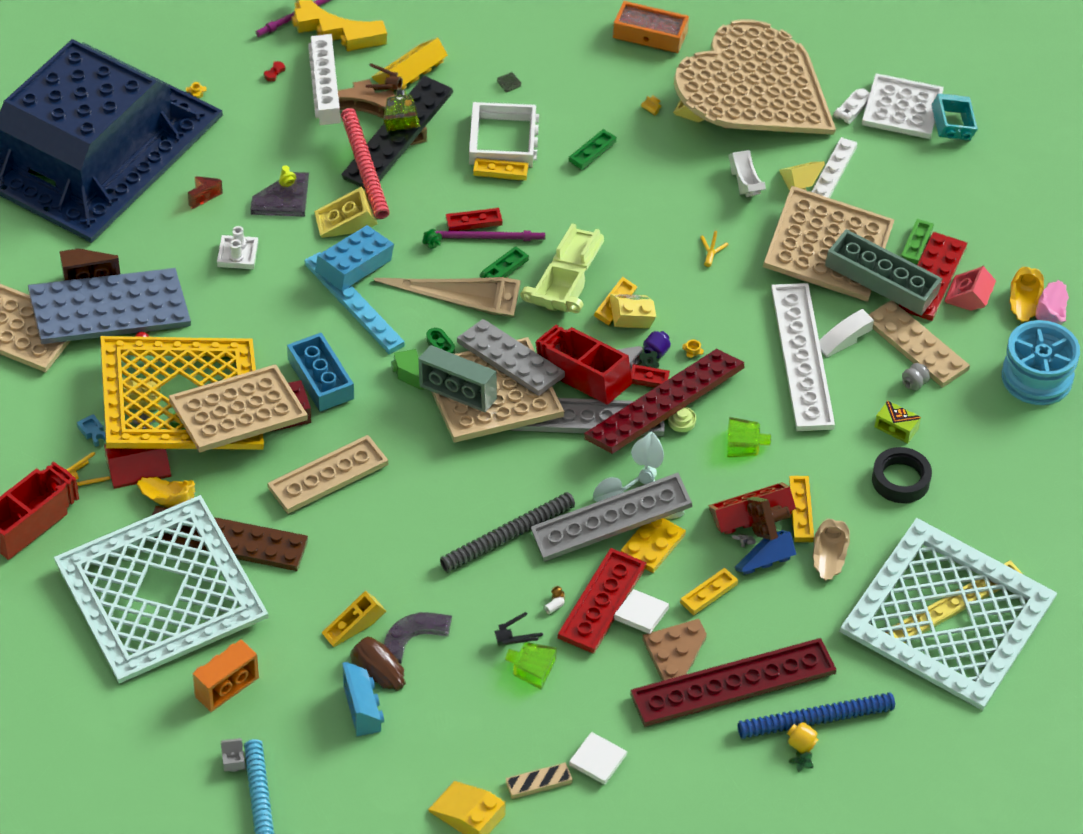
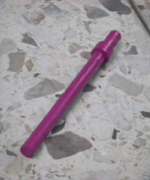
M316 0L314 3L317 6H321L331 0ZM294 12L274 22L270 21L265 24L264 27L255 31L256 36L260 37L268 32L272 33L278 27L292 21Z
M523 230V232L436 231V233L442 235V238L545 240V233L531 232L529 230Z

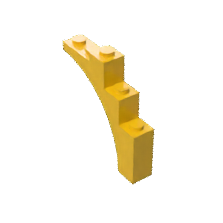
M295 0L292 23L294 27H297L298 33L316 30L317 35L332 34V41L341 39V44L345 45L347 51L387 44V31L383 20L369 22L344 19L321 9L312 0Z

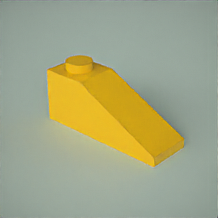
M364 591L321 633L333 647H336L372 626L386 610L374 596Z

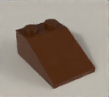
M79 248L59 251L64 281L120 274L118 255Z

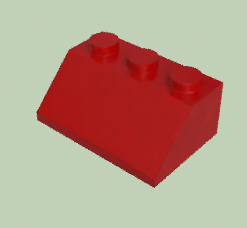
M106 444L104 445L106 462L114 489L137 484L141 478L158 477L163 479L171 477L166 449L106 448Z

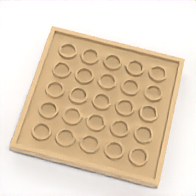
M791 186L763 267L868 302L871 289L826 267L827 253L845 229L885 249L894 219Z
M528 337L517 340L535 352ZM470 351L455 355L496 371L497 399L486 412H482L432 392L454 443L564 417V410L553 387H550L538 396Z

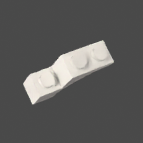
M750 150L728 154L732 175H737L740 195L745 194L746 197H752L761 194V191L765 190L766 186L765 182H762L756 174Z

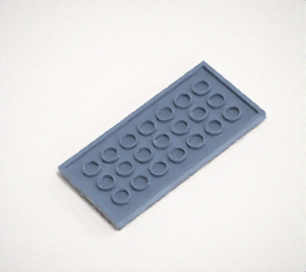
M176 268L28 285V293L41 344L191 326L190 316Z

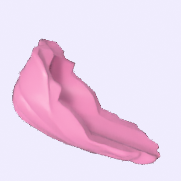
M1057 280L1056 282L1048 283L1047 287L1043 290L1036 308L1035 317L1037 320L1050 321L1059 325L1066 322V306L1069 296L1066 285L1063 282Z

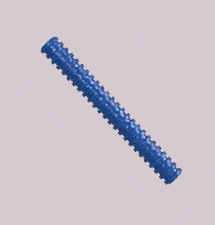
M888 692L886 695L883 693L880 696L863 697L862 700L857 698L856 701L851 699L850 702L846 700L843 703L826 704L825 707L820 705L819 708L814 706L813 709L809 707L806 710L788 711V714L782 712V715L777 713L775 716L772 714L769 717L751 718V721L745 719L744 722L740 720L737 724L738 733L742 739H745L746 736L751 738L752 735L756 737L758 734H770L771 731L773 733H776L777 730L782 732L783 729L787 731L793 724L798 726L801 722L814 726V723L819 725L821 722L824 724L827 721H838L839 718L845 720V717L847 719H850L851 716L856 718L858 715L875 714L876 711L878 713H881L882 710L887 712L888 709L893 711L895 709V699L891 692Z

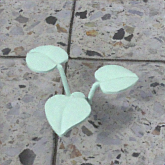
M649 432L646 436L639 439L632 447L631 454L633 460L638 465H645L639 476L624 487H622L621 480L616 477L604 479L594 490V501L599 502L624 493V490H627L638 481L643 484L655 481L654 479L657 475L655 468L662 464L664 452L659 439L653 432ZM683 510L681 512L672 514L664 518H679L683 516L685 512Z

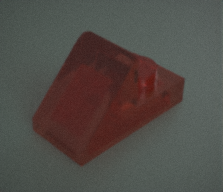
M196 176V188L188 192L189 206L194 209L223 194L222 181L217 178Z

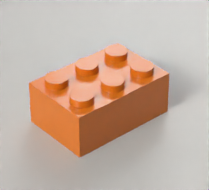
M241 639L231 644L221 654L215 655L211 661L204 666L198 667L193 673L195 697L210 712L214 711L259 678L257 654Z

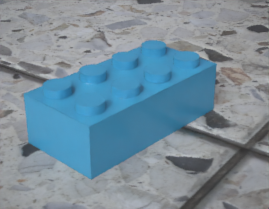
M366 225L317 255L315 272L343 291L391 261L394 243Z
M322 333L287 345L288 361L299 379L302 380L303 386L319 412L354 399V383Z

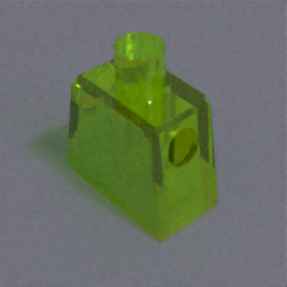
M729 417L728 458L757 456L759 445H771V434H760V424L758 422Z
M526 642L523 644L520 652L509 649L505 660L514 663L513 674L516 677L542 690L556 662L557 648Z

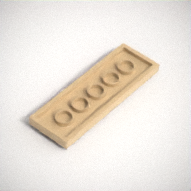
M890 300L868 314L874 320L872 329L912 363L925 365L926 369L929 370L930 378L942 388L969 370L970 365L894 301Z
M366 435L267 483L268 489L286 513L289 514L387 466L388 459L369 435Z

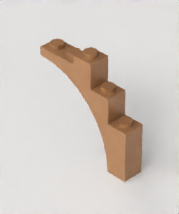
M370 79L353 82V88L338 90L340 110L352 108L356 111L367 112L384 119V116L391 115V113H388L389 111L393 113L396 108V104L387 106V101L390 97L394 98V101L396 99L393 90L375 93L374 88H366L367 84H372ZM426 126L410 145L427 142Z

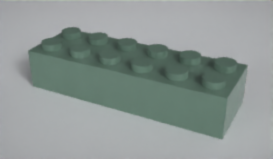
M847 229L828 250L825 262L826 267L919 315L924 313L938 295L943 279Z

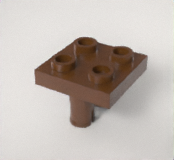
M759 497L748 498L747 510L753 519L752 529L757 537L769 540L778 538L775 522L790 518L789 508H782L780 505L770 508L768 499Z

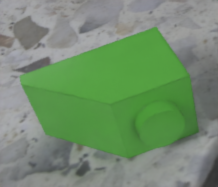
M416 349L395 352L394 361H391L392 371L396 372L399 380L423 390L424 388L420 387L419 357Z

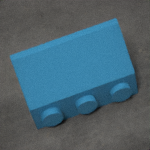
M348 662L342 663L343 687L357 737L381 732V723H384V716L382 710L378 711L377 706H380L378 694L373 693L375 689L373 677L369 678L368 671L364 668Z

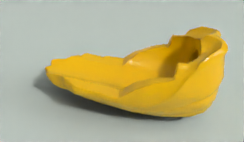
M1023 266L1016 272L1011 281L1010 310L1013 311L1016 319L1021 323L1028 322L1030 318L1035 316L1039 298L1044 290V277L1038 269Z
M158 477L141 478L137 483L143 495L167 508L194 498L196 492L193 480L169 482Z

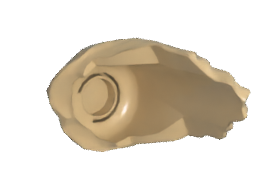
M834 519L824 520L814 537L813 567L819 572L820 578H823L824 581L832 580L834 575L841 573L842 567L845 564L847 549L850 543V531L843 521H835Z

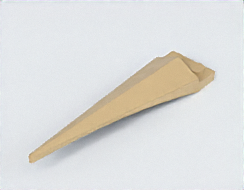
M504 277L464 279L374 278V281L492 315L514 317L521 283L520 280Z

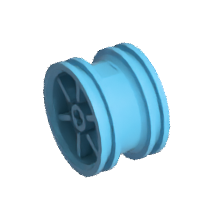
M1029 321L1016 327L1010 334L1006 357L1001 371L1005 388L1015 398L1033 405H1049L1061 401L1071 390L1075 376L1074 371L1079 361L1080 345L1077 338L1067 328L1050 321Z

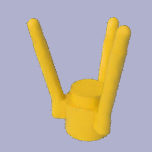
M95 452L90 453L66 470L78 480L79 476L76 471L89 463L88 460L95 455ZM110 476L77 482V485L82 486L110 480Z

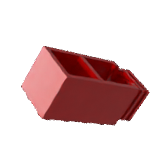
M556 324L535 342L537 354L565 371V377L560 381L606 405L632 385L629 355L573 327L564 330L563 327H559Z
M53 461L45 470L40 471L36 468L0 496V554L6 559H11L66 516L69 505H72L75 500L79 499L77 480L68 470Z

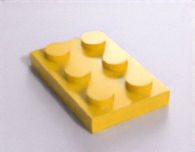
M662 518L641 526L620 552L647 562L645 569L654 573L686 535V530Z

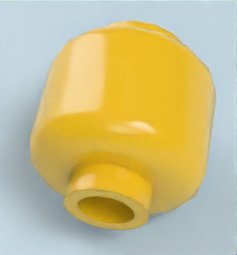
M801 722L798 726L793 724L787 733L790 736L788 744L800 753H805L806 751L810 753L819 740L816 738L817 732L804 722Z

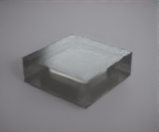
M513 72L497 78V83L506 93L521 87V81Z

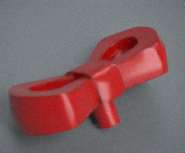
M274 61L273 67L268 71H264L265 79L269 82L276 81L277 75L286 70L284 63Z

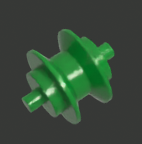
M430 229L423 233L422 242L425 245L428 244L430 249L441 245L442 235L436 233L435 229Z

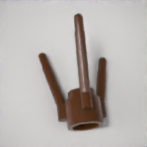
M370 63L371 67L390 76L386 77L385 84H367L366 88H374V91L401 90L403 80L402 77H398V72H392Z

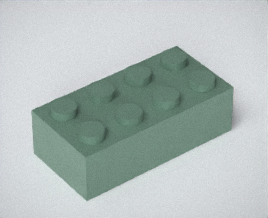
M432 345L418 358L420 387L482 412H486L496 401L497 378L495 370Z

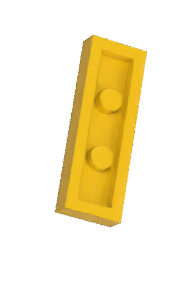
M475 158L473 176L526 181L528 163Z
M622 277L593 316L609 326L613 321L610 294L633 295L638 286Z
M723 568L680 599V604L694 616L738 585V579L726 568Z

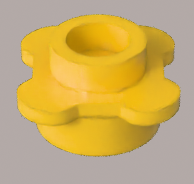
M193 82L190 87L186 88L187 93L198 99L203 96V92L207 91V88L201 86L199 82Z
M695 339L687 341L682 346V349L686 351V356L689 358L703 355L704 353L701 343Z

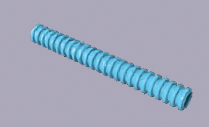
M252 739L245 742L244 749L253 810L255 834H274L263 743L260 740Z

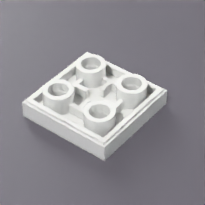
M633 589L614 614V620L650 634L669 609V603Z
M591 732L569 761V766L605 785L627 756V751Z

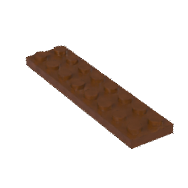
M155 506L152 515L168 508ZM214 517L238 560L298 571L308 543L307 535ZM182 525L180 532L189 534L192 527ZM195 529L193 535L200 537L197 530ZM164 533L161 540L171 542L174 535ZM178 536L175 543L184 545L187 538ZM191 539L188 547L198 549L200 541ZM203 545L201 550L208 551L206 546Z

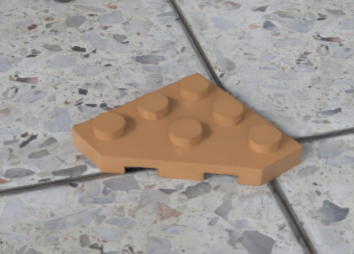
M696 619L643 635L642 640L662 681L688 673L698 656L701 646L706 640L707 633L700 619Z

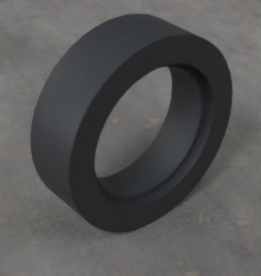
M894 447L883 451L876 458L872 473V483L875 490L885 499L896 503H911L921 499L928 492L932 468L927 458L920 452L906 447ZM904 464L914 468L919 473L920 480L912 486H898L889 482L884 476L883 471L890 465Z

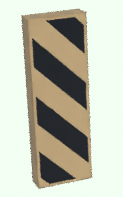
M566 762L506 778V785L512 799L572 784V777Z

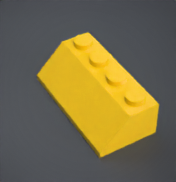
M437 37L419 44L386 66L385 69L398 72V77H402L403 80L401 88L403 90L407 87L406 84L408 82L413 83L419 79L418 76L420 74L424 75L432 70L430 67L442 64L444 62L443 59L448 54ZM379 71L372 78L379 84H385L386 77L390 75Z

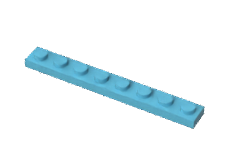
M320 252L304 260L305 266L389 355L405 346V341L352 286L341 291L315 272L317 255Z

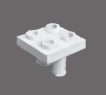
M241 226L233 228V236L222 235L217 267L254 269L259 243L258 237H244L243 227Z

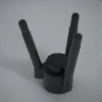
M527 612L518 615L504 624L498 625L499 630H495L498 646L538 641V637L544 634L540 632L513 637L512 630L507 629V627L527 616Z

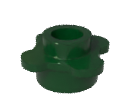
M657 352L641 353L639 355L641 366L658 369Z

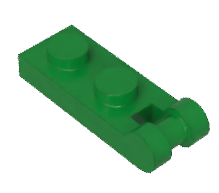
M515 246L486 267L480 273V278H506L529 261V255Z

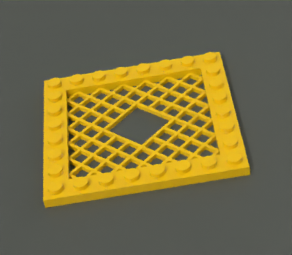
M101 336L100 348L106 448L197 449L187 431L180 430L184 426L177 414L173 415L167 411L172 407L169 399L156 390L178 374H181L200 387L204 386L208 381L211 383L217 382L213 378L217 374L227 379L255 371L253 339ZM127 355H133L136 358L130 361L125 357ZM152 355L155 358L149 361L144 357ZM172 356L174 359L169 362L163 357ZM191 356L193 359L188 362L183 357ZM209 356L212 360L206 362L202 357ZM222 357H229V358H231V360L228 361V362H225V361H223V360L220 359V358H222ZM121 360L126 363V365L123 367L121 365ZM141 360L146 365L139 367L135 363ZM161 361L165 365L159 368L155 363ZM179 361L183 363L184 366L178 368L174 365V363ZM197 361L203 364L199 369L193 365ZM217 361L223 366L217 369L212 364ZM132 367L137 371L131 374L126 370ZM151 367L156 371L150 374L145 370ZM170 367L175 372L170 375L164 370ZM189 367L195 372L189 375L184 370ZM206 368H209L213 371V373L208 375L203 371ZM227 368L231 370L232 373L226 375L222 371ZM122 374H124L125 376H127V378L124 379L123 381H122ZM143 374L147 378L141 381L136 376ZM162 374L166 378L160 381L156 376ZM198 374L204 377L200 382L194 378ZM130 380H133L138 384L134 387H131L127 383ZM152 380L157 385L150 387L146 383ZM123 387L128 390V391L125 392L124 394H123ZM144 387L148 391L142 394L137 389ZM133 393L137 395L138 398L133 401L127 396ZM153 393L158 398L152 401L147 396ZM124 400L129 403V404H128L127 406H125V407H124ZM144 400L149 404L145 407H142L138 403ZM161 400H163V401H165L166 403H168V405H166V406L163 408V407H161L160 405H158L157 403H159ZM134 406L140 411L133 414L129 409ZM155 407L159 411L153 414L148 410ZM144 413L150 418L144 421L139 416ZM164 413L170 418L163 421L159 416ZM125 414L130 416V418L125 420ZM136 420L140 425L135 428L129 423ZM155 420L160 425L154 428L149 423ZM174 420L180 425L174 428L169 423ZM263 434L213 449L263 450Z

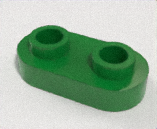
M431 328L427 331L426 341L429 345L455 354V344L442 329Z

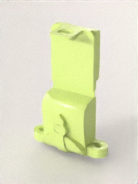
M571 224L556 249L557 253L552 263L549 264L536 288L524 287L520 297L526 302L546 307L548 310L579 313L583 307V302L578 297L585 284L584 272L589 268L604 242V236L600 234V230L595 229L594 232L576 229V224Z

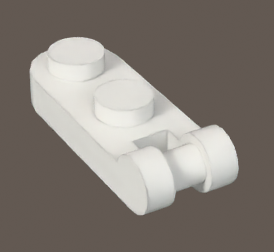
M865 89L855 90L840 108L838 107L835 110L834 117L837 119L841 118L845 123L850 124L866 107L870 93Z

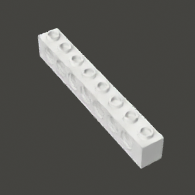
M332 34L311 36V43H308L315 118H319L320 125L341 123Z

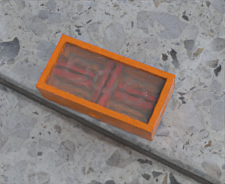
M623 1L614 21L613 38L679 53L688 32L689 16Z

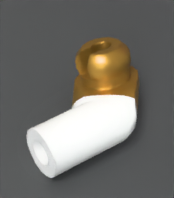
M555 586L551 590L552 601L544 606L547 614L553 613L565 603V593L560 586Z

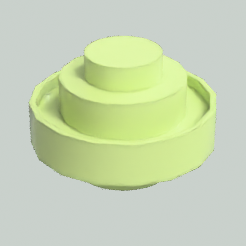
M684 407L668 418V424L677 432H688L695 427L696 414L690 408Z

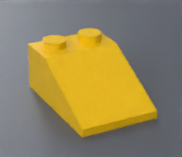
M454 781L429 808V812L462 834H489L505 816V801L487 790Z

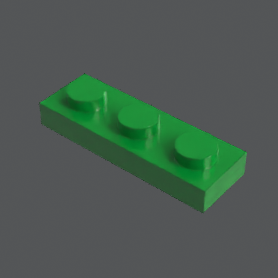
M602 129L571 154L569 162L583 170L614 145L617 137Z

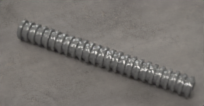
M565 492L563 495L561 494L553 500L545 502L538 508H534L533 511L530 510L528 513H524L518 519L514 518L513 522L509 521L507 524L493 529L492 532L489 531L487 535H482V538L478 537L476 540H472L471 543L468 542L466 545H462L461 548H457L456 551L453 550L445 556H441L440 564L449 573L457 567H461L462 564H466L467 561H472V558L476 559L478 556H482L483 553L486 554L488 550L492 551L498 545L501 546L509 540H513L514 537L517 538L519 534L522 535L524 532H528L531 526L553 519L555 516L570 510V508H574L575 500L570 493Z

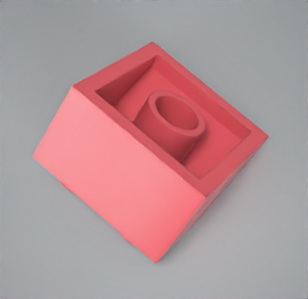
M984 266L956 275L945 298V302L970 311L982 309L988 304L996 280Z

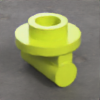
M284 165L282 166L279 183L282 187H290L294 184L296 175L289 171L288 166Z

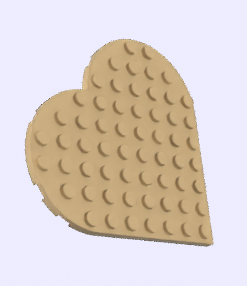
M756 20L731 21L729 25H723L716 31L711 42V51L697 52L692 57L684 58L675 72L674 87L683 104L697 116L723 128L834 135L836 131L807 51L801 43L797 44L792 40V35L782 29L778 31L771 28V24Z

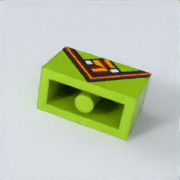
M887 400L876 415L874 427L908 444L919 430L921 417Z

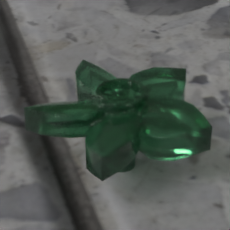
M796 751V757L791 758L789 763L797 764L798 772L804 767L808 769L813 768L811 761L812 753L807 752L803 754Z

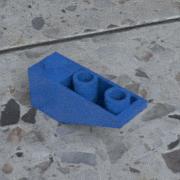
M779 531L777 532L778 538L773 540L763 538L735 566V570L743 574H750L755 572V568H767L772 566L773 562L790 560V556L796 555L791 532Z

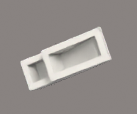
M863 309L850 315L819 340L821 352L826 357H829L857 343L858 337L872 331L874 320Z

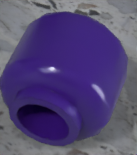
M663 331L651 332L643 342L644 352L647 354L655 351L658 354L657 358H662L671 347L670 337Z

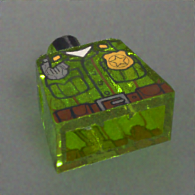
M405 90L396 91V96L387 98L383 117L387 131L420 127L413 96L411 94L406 95Z

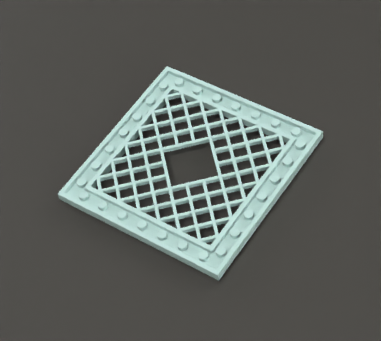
M201 495L54 557L60 573L119 684L269 618L267 610ZM182 525L192 527L189 534L180 532ZM195 529L197 530L200 537L193 535ZM164 533L174 535L171 542L161 540ZM178 536L187 538L184 545L175 543ZM191 539L200 541L198 549L188 547ZM146 541L155 542L152 550L143 548ZM159 544L169 546L166 553L156 551ZM203 545L206 546L208 551L201 550ZM173 547L182 549L179 557L170 555ZM128 548L137 550L134 558L125 556ZM186 551L195 553L193 560L183 558ZM141 552L150 554L148 561L138 559ZM199 554L209 556L206 564L197 562ZM154 555L164 557L161 565L151 562ZM109 556L119 558L116 565L106 563ZM167 559L177 561L174 568L165 566ZM212 559L216 566L210 565ZM122 560L132 562L129 569L119 567ZM181 562L190 564L188 571L178 569ZM136 563L145 565L142 573L133 570ZM91 564L100 566L97 574L88 571ZM194 565L204 568L201 575L191 573ZM149 566L185 576L172 606L136 597ZM104 567L113 570L110 577L101 575ZM207 569L217 571L214 579L205 576ZM117 571L127 573L124 580L114 578ZM220 574L223 576L225 581L218 580ZM130 575L140 577L137 584L127 582ZM87 576L94 577L92 585ZM189 577L199 579L196 587L186 584ZM98 579L108 581L105 589L96 586ZM202 581L212 583L209 590L200 588ZM112 582L121 585L118 592L109 590ZM216 584L226 586L223 594L213 591ZM125 586L135 588L132 596L122 593ZM184 588L194 591L191 598L181 596ZM229 589L232 592L233 596L227 595ZM95 591L103 593L100 600L97 597ZM197 592L207 594L204 602L195 600ZM107 594L116 596L113 604L104 602ZM211 596L221 598L218 605L208 603ZM120 597L129 600L127 607L117 605ZM224 599L234 601L231 609L222 607ZM179 600L189 602L186 610L176 608ZM133 601L143 603L140 611L131 609ZM192 604L202 606L199 613L190 611ZM147 605L156 607L154 614L144 612ZM103 606L111 608L108 615ZM206 607L215 609L213 617L203 615ZM160 608L170 610L167 618L157 616ZM115 609L124 611L121 619L112 617ZM219 611L227 612L217 617ZM174 612L183 614L181 621L171 619ZM128 613L138 615L135 623L125 620ZM187 615L197 618L194 625L184 623ZM142 616L151 618L148 626L139 624ZM201 619L208 620L207 622L198 625ZM155 620L165 622L162 630L152 627ZM111 621L119 623L116 630L114 629ZM169 623L178 626L176 633L166 631ZM123 624L132 627L130 634L120 632ZM182 627L189 628L188 630L180 633ZM136 628L146 630L143 638L133 636ZM150 632L160 634L157 641L147 639ZM163 635L170 637L166 640L161 641ZM119 637L127 638L125 645L122 644ZM131 640L141 642L138 650L128 647ZM145 643L152 645L150 647L143 649Z
M916 518L849 614L839 632L983 711L1056 598L1057 592ZM931 551L934 558L924 559L922 552ZM936 552L940 553L944 557H937ZM918 553L920 560L913 561ZM949 560L951 568L942 569L940 562ZM935 562L938 570L928 571L926 564ZM954 562H956V563H958V564H960V565H962V566H957V567H955ZM922 565L924 572L915 573L913 566ZM909 567L911 574L903 575ZM966 570L969 577L959 578L957 571ZM971 571H973V572H975V573H977V574H979V575H978V576H973ZM953 572L955 579L946 580L944 573ZM940 574L942 581L933 583L930 575ZM926 576L928 583L919 585L917 577ZM913 578L915 585L906 587L904 579ZM984 579L986 587L977 588L975 580ZM989 580L992 581V582H994V583L997 584V585H992V586H991L990 583H989ZM898 581H900L902 588L893 589ZM971 581L973 589L964 590L961 583ZM957 583L960 591L950 592L948 585ZM944 585L946 593L937 594L934 587ZM930 588L933 595L923 596L921 589ZM1002 589L1004 596L995 597L992 590ZM917 590L919 597L909 598L907 591ZM1007 590L1014 594L1008 595ZM988 591L991 598L981 600L979 592ZM903 592L906 599L896 601L894 593ZM975 593L977 600L968 602L965 594ZM890 594L892 601L885 602V600ZM961 595L972 626L936 632L925 601ZM1019 598L1022 606L1013 607L1010 600ZM1006 600L1008 608L999 609L997 602ZM921 601L923 609L914 610L912 603ZM993 603L995 610L985 611L983 604ZM908 604L910 611L900 612L898 605ZM979 605L981 612L972 613L970 606ZM894 606L896 613L887 615L884 607ZM881 609L882 615L875 616L878 610ZM1022 610L1019 616L1016 617L1014 611ZM1010 612L1013 620L1003 621L1001 613ZM925 613L928 621L918 622L916 614ZM997 614L999 622L990 623L988 615ZM911 615L914 623L904 624L902 617ZM983 616L986 624L976 625L974 618ZM898 618L900 625L890 626L888 619ZM885 620L887 627L877 628L875 621ZM1013 624L1009 631H1007L1005 625ZM929 625L932 633L922 634L920 626ZM1001 626L1004 634L994 635L992 627ZM916 627L918 635L908 636L906 628ZM988 628L990 636L981 637L978 630ZM902 629L905 637L895 638L893 631ZM974 630L977 638L967 639L965 632ZM961 633L963 640L953 641L951 634ZM947 635L949 642L940 644L937 636ZM934 637L936 645L926 646L924 638ZM1004 638L998 646L996 639ZM920 639L922 647L913 648L910 641ZM992 640L995 648L985 649L983 641ZM978 642L981 650L971 651L969 644ZM965 644L967 652L958 653L955 646ZM951 647L954 654L944 656L942 648ZM938 649L940 657L931 658L928 650ZM995 652L989 660L987 653ZM983 654L985 662L976 663L973 656ZM969 656L972 664L962 666L960 658ZM956 659L958 666L949 668L946 660ZM985 667L982 673L980 674L978 668ZM974 669L976 676L967 678L964 670Z

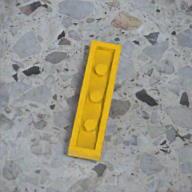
M789 476V487L796 506V510L791 511L794 542H814L809 476Z

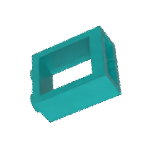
M938 93L931 104L938 136L971 140L978 128L970 97ZM945 111L960 113L963 126L947 124Z

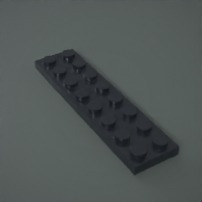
M423 76L408 94L409 97L402 101V113L404 111V114H407L408 110L409 112H416L415 116H408L410 118L404 117L403 125H410L411 122H415L416 124L419 123L420 127L387 131L388 127L397 126L395 118L387 119L370 139L367 147L379 182L453 94L451 87ZM410 98L414 105L405 106L403 102ZM403 117L398 118V119H399V121H398L399 125H400V120H403ZM354 159L341 174L342 178L365 189L356 160Z

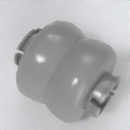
M914 363L909 369H906L902 373V382L905 384V387L911 390H919L922 385L926 384L930 378L927 367L920 363Z

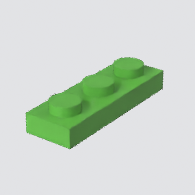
M916 219L901 254L902 258L918 265L932 233L933 223Z

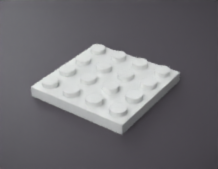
M875 74L862 125L931 139L935 124L931 104L938 93L943 94L944 87Z

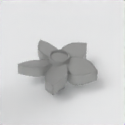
M740 533L738 536H732L733 539L740 540L741 547H745L746 543H756L753 536L741 535Z

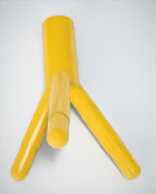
M717 231L713 233L710 248L704 236L700 237L707 251L704 263L706 267H711L714 254L728 246L726 242L714 250Z

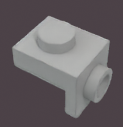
M242 739L222 740L221 750L224 771L236 772L240 769H245Z

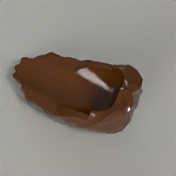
M367 636L361 639L351 650L352 664L366 669L369 678L373 677L374 682L378 683L382 688L398 691L406 684L403 678L405 676L404 668L399 664L398 659L380 641Z

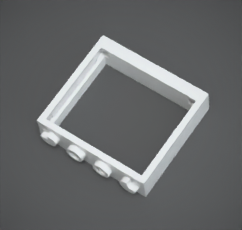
M473 102L469 165H474L475 158L523 162L528 163V167L533 168V160H537V150H534V148L538 147V137H535V135H538L539 125H535V123H539L536 105ZM479 119L530 121L528 152L477 150Z

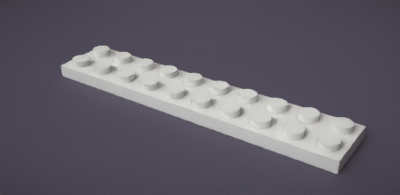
M808 283L772 285L771 292L796 431L834 430V416Z

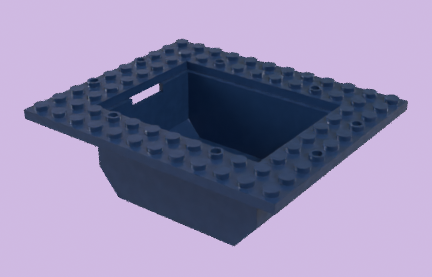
M71 39L8 96L2 104L0 110V196L92 243L223 116V112L221 109L84 42L80 43ZM32 169L55 181L56 186L28 173V171Z

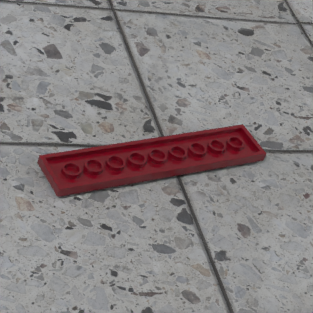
M715 349L585 432V440L613 454L745 368L744 362L719 349Z
M818 638L631 689L630 695L642 723L646 727L836 674L837 669L822 639Z

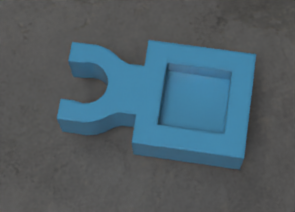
M94 414L77 422V427L85 438L89 439L92 437L95 447L99 446L98 439H103L106 443L103 425Z

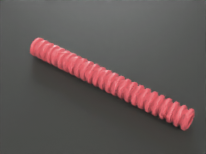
M352 108L345 109L341 112V119L374 217L376 219H384L388 217L390 211L356 111Z

